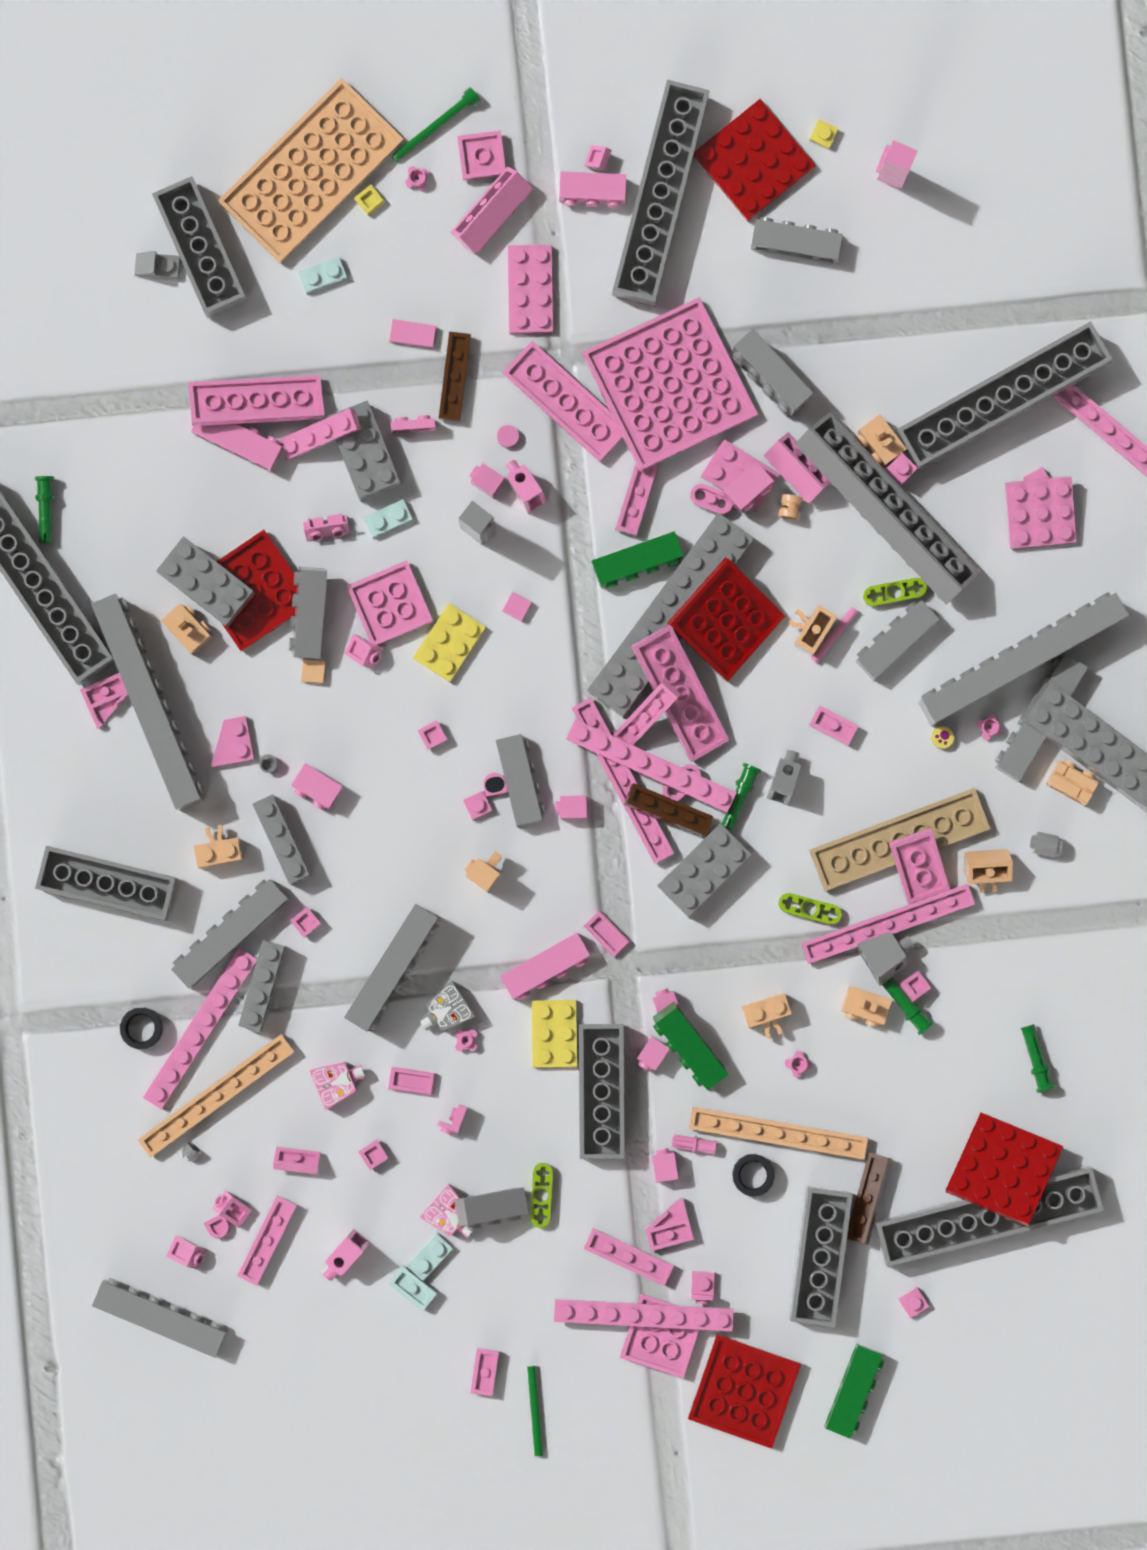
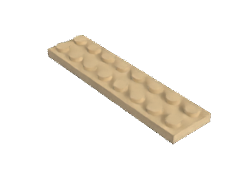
M976 789L967 790L810 849L809 852L824 892L894 866L895 862L889 845L891 841L931 828L939 849L990 830Z

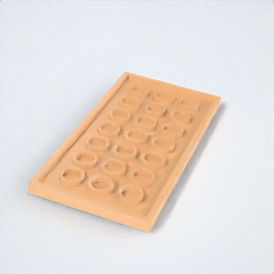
M341 78L218 200V203L281 264L404 142V139Z

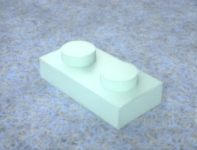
M339 257L298 272L306 294L347 279Z
M404 499L363 517L372 538L413 520Z
M436 1233L410 1261L407 1267L424 1281L453 1247Z
M403 1265L388 1283L422 1311L425 1310L437 1294L436 1291Z

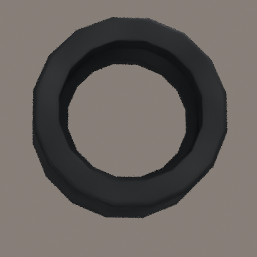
M146 1007L134 1008L128 1011L120 1023V1035L123 1041L129 1047L135 1049H148L154 1046L160 1040L163 1033V1023L160 1016L154 1010ZM138 1015L149 1017L154 1024V1033L146 1041L139 1042L134 1040L129 1034V1023Z
M747 1154L741 1157L734 1165L732 1171L733 1182L736 1188L744 1195L751 1197L761 1196L768 1192L773 1186L775 1179L774 1168L770 1161L758 1154ZM749 1162L760 1163L766 1170V1180L758 1188H749L741 1181V1170Z

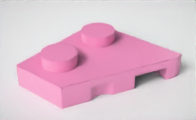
M120 673L80 689L97 729L103 725L128 695Z
M246 716L224 720L211 763L212 768L254 760Z
M679 1198L645 1229L651 1251L694 1240L683 1198Z

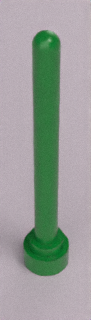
M471 87L463 92L464 95L461 96L462 99L397 150L392 156L393 160L399 161L465 107L478 104L481 100Z

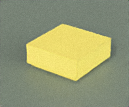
M369 185L354 197V200L368 216L385 203V200L372 185Z

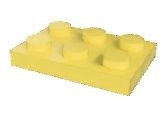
M449 603L413 659L450 683L486 627Z
M576 1000L532 1001L533 1067H577Z

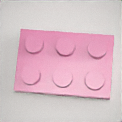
M724 439L702 473L701 478L723 491L756 461L774 480L771 487L776 482L780 473ZM760 494L754 500L756 504L751 509L757 512L767 495L762 497Z
M931 828L889 842L908 904L950 890Z

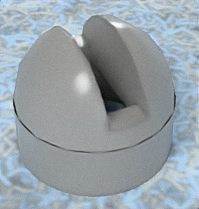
M271 754L263 755L259 761L260 769L266 773L273 772L277 767L276 758ZM266 758L270 759L272 767H267Z
M188 1142L182 1150L183 1158L187 1155L189 1157L187 1161L190 1162L195 1161L202 1154L201 1150L191 1142Z

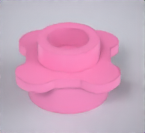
M414 166L409 167L408 179L405 181L406 186L409 188L412 186L418 187L420 190H424L427 186L425 182L426 177L429 176L428 170L425 168H415Z
M994 714L989 715L985 720L980 719L977 722V727L981 729L983 733L982 738L985 740H989L995 734L1000 735L1003 729L999 726L997 716Z
M459 1029L456 1031V1050L469 1049L470 1051H475L477 1049V1044L475 1043L477 1032L475 1030L463 1031Z
M796 1051L791 1059H786L785 1066L792 1070L794 1077L798 1078L801 1077L802 1072L811 1068V1062L804 1058L803 1052Z

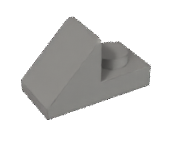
M156 251L136 253L134 275L179 279L180 256L157 254Z

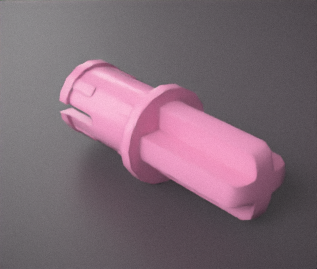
M674 1135L672 1138L673 1148L691 1150L692 1153L697 1151L715 1155L717 1144L715 1140L711 1141L699 1139L697 1136L693 1138L681 1135Z

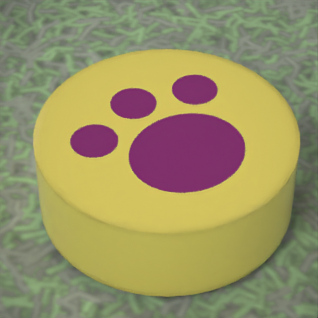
M938 727L933 731L931 740L935 747L945 749L952 745L954 734L948 727Z

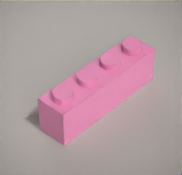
M894 140L891 146L886 145L876 172L879 173L877 180L902 189L918 150Z
M507 167L450 233L467 250L477 254L478 251L485 247L486 242L491 236L500 230L504 221L514 214L518 205L528 198L533 187L516 170Z
M240 424L193 426L191 430L193 435L271 473L283 451V447L279 445V440L271 436L266 439L260 436V431L250 426L246 429L240 426Z
M575 933L502 974L500 977L512 999L517 997L520 1001L530 995V989L537 987L539 990L550 984L548 979L556 975L557 979L569 973L567 970L569 967L575 965L578 968L587 963V957L590 954L578 933Z

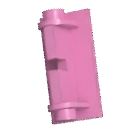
M341 513L327 516L328 523L326 524L323 522V517L307 519V522H303L306 540L320 541L324 538H339L350 534L347 515H342Z

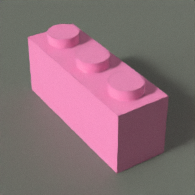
M560 171L559 202H564V205L576 206L577 203H585V206L598 207L599 204H607V207L619 208L620 205H625L626 174Z
M788 432L763 456L791 484L799 495L810 503L830 484V481L801 453L800 449L795 445L796 439Z

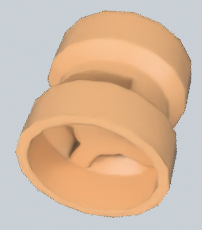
M781 494L780 502L782 503V508L779 509L778 517L799 520V506L802 505L803 498L796 495Z

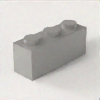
M524 1187L455 1199L459 1226H467L468 1229L480 1228V1223L487 1222L488 1225L500 1224V1219L507 1218L508 1222L521 1220V1215L528 1214Z

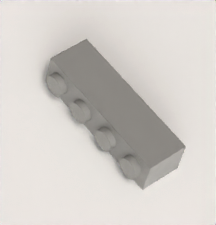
M761 217L760 220L756 219L751 249L837 264L843 234L838 233L836 229L826 228L823 231L817 230V227L813 225L799 227L795 226V223L791 221L776 223L771 218Z
M471 501L458 518L460 528L481 545L484 541L488 543L496 533L494 532V517L474 501Z
M299 566L298 572L294 573V585H297V594H293L292 607L296 608L295 616H291L290 629H294L293 638H289L288 647L289 651H292L293 657L320 659L327 570L325 568Z
M922 600L918 604L913 601L905 609L907 614L903 618L897 616L889 624L891 627L886 633L881 631L872 639L875 643L870 648L865 646L856 654L859 658L855 662L873 681L939 620Z
M522 734L496 740L516 826L519 827L542 821V816L546 814L543 802L538 803L536 794H540L538 781L533 782L531 773L535 772L532 759H527L526 751H530L527 738L523 739Z
M272 794L253 803V807L288 883L292 885L311 876L275 796Z
M266 940L262 941L238 1026L262 1032L286 946Z

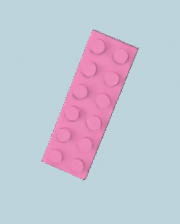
M533 341L503 372L507 379L597 461L601 462L623 438L610 411Z
M320 375L188 382L192 426L324 419L325 416Z
M666 625L631 646L653 691L665 679L681 694L665 711V714L689 761L693 762L729 741L671 625Z

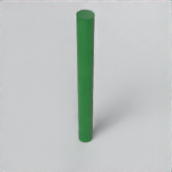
M527 1366L534 1456H543L536 1366Z

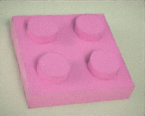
M501 130L457 136L463 181L497 177L506 169Z

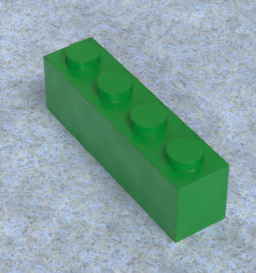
M673 531L594 559L591 563L600 588L605 586L606 589L617 586L620 580L626 579L629 582L639 578L638 574L655 573L660 570V566L665 564L668 567L675 566L681 563L680 559L684 555L676 533Z
M674 1001L653 1016L655 1022L653 1028L660 1037L664 1035L668 1039L666 1042L667 1046L673 1053L678 1052L681 1056L679 1061L686 1070L689 1068L694 1073L692 1078L699 1087L703 1085L706 1090H709L729 1075L724 1065Z
M856 1343L825 1422V1429L850 1439L852 1434H857L860 1426L858 1418L860 1413H865L868 1406L866 1397L868 1392H873L876 1385V1380H874L877 1371H881L885 1361L882 1359V1353Z

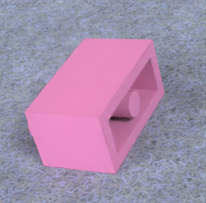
M756 461L727 486L722 494L739 512L743 509L747 512L756 504L754 500L760 494L764 497L773 489L771 485L774 480Z
M306 763L291 784L295 788L294 793L305 799L306 795L314 800L312 804L321 810H324L325 807L330 810L344 788Z

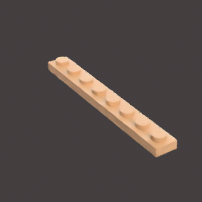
M282 1034L139 1138V1143L149 1157H153L295 1051Z
M692 1107L689 1129L862 1160L865 1159L868 1142L867 1137Z

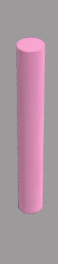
M853 607L849 609L811 657L812 661L816 664L819 663L858 614L856 609Z

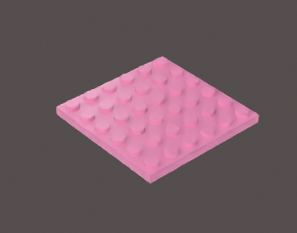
M700 297L581 353L639 471L758 415Z

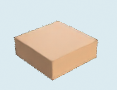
M303 659L301 681L323 684L326 661Z

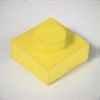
M818 119L809 141L830 149L838 127Z

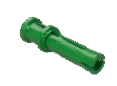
M54 476L35 477V481H37V495H35V499L39 501V543H53L52 501H54L55 495L52 493V481Z
M744 762L741 776L735 781L737 786L735 792L737 793L721 823L726 827L729 819H731L728 828L734 830L749 791L752 792L755 788L753 784L757 774L762 771Z
M893 977L888 980L890 985L887 982L882 985L905 1012V1019L907 1021L910 1020L916 1027L918 1035L934 1024L933 1020L930 1021L921 1011L922 1007L916 1006Z
M1035 1025L1022 1027L1021 1030L1033 1067L1031 1075H1034L1038 1087L1036 1089L1037 1093L1056 1088V1085L1052 1083L1049 1073L1051 1068L1045 1063Z

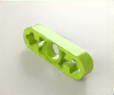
M911 578L870 586L864 591L863 600L866 605L875 607L916 599L925 594L927 585L921 578ZM914 582L922 586L919 594H916L914 590L908 591L907 594L909 596L905 597V588L902 584H906V588L912 587ZM892 586L899 587L901 590L900 597H890L888 593L889 588ZM881 588H885L886 601H883V596L876 598V602H872V599L867 598L871 590H874L875 594L882 593Z
M792 893L783 894L778 901L779 908L785 913L826 924H836L842 916L840 908L834 904ZM791 897L792 902L799 903V899H802L800 913L795 912L797 907L791 906L789 910L785 909L786 905L782 904V901ZM808 902H812L816 906V912L813 915H807L804 912V905ZM820 905H824V911H830L831 908L835 909L834 913L837 914V918H833L830 921L828 916L821 914V919L817 918L820 913Z
M539 1163L533 1170L530 1219L532 1224L538 1228L547 1226L551 1217L553 1169L547 1163ZM541 1167H546V1171L550 1173L545 1176V1183L549 1182V1187L545 1185L535 1186L536 1181L540 1182L541 1177L536 1172L541 1170ZM545 1189L548 1192L546 1201L540 1202L536 1199L535 1193L537 1190ZM534 1204L541 1206L548 1204V1209L543 1208V1215L547 1216V1220H543L542 1224H539L538 1220L534 1219V1215H538L539 1207L534 1208Z

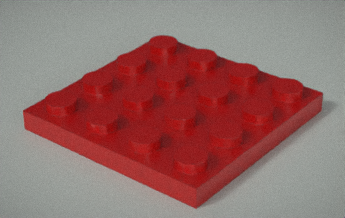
M761 99L757 100L694 151L693 156L747 222L816 166Z
M264 529L216 561L255 593L228 628L223 625L241 652L291 619V616H295L296 607H292L293 594H297V585H294V572Z
M725 557L667 624L671 625L673 630L723 680L728 682L786 616L729 558Z
M980 1112L947 1185L946 1193L1029 1227L1062 1153L1063 1146Z
M716 1334L688 1419L772 1449L801 1363Z

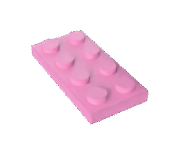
M508 245L509 334L553 333L552 245Z

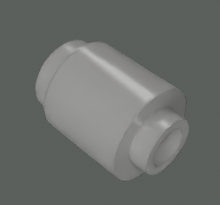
M1037 832L1036 835L1031 837L1030 848H1033V853L1050 857L1060 856L1064 839L1059 838L1057 835Z

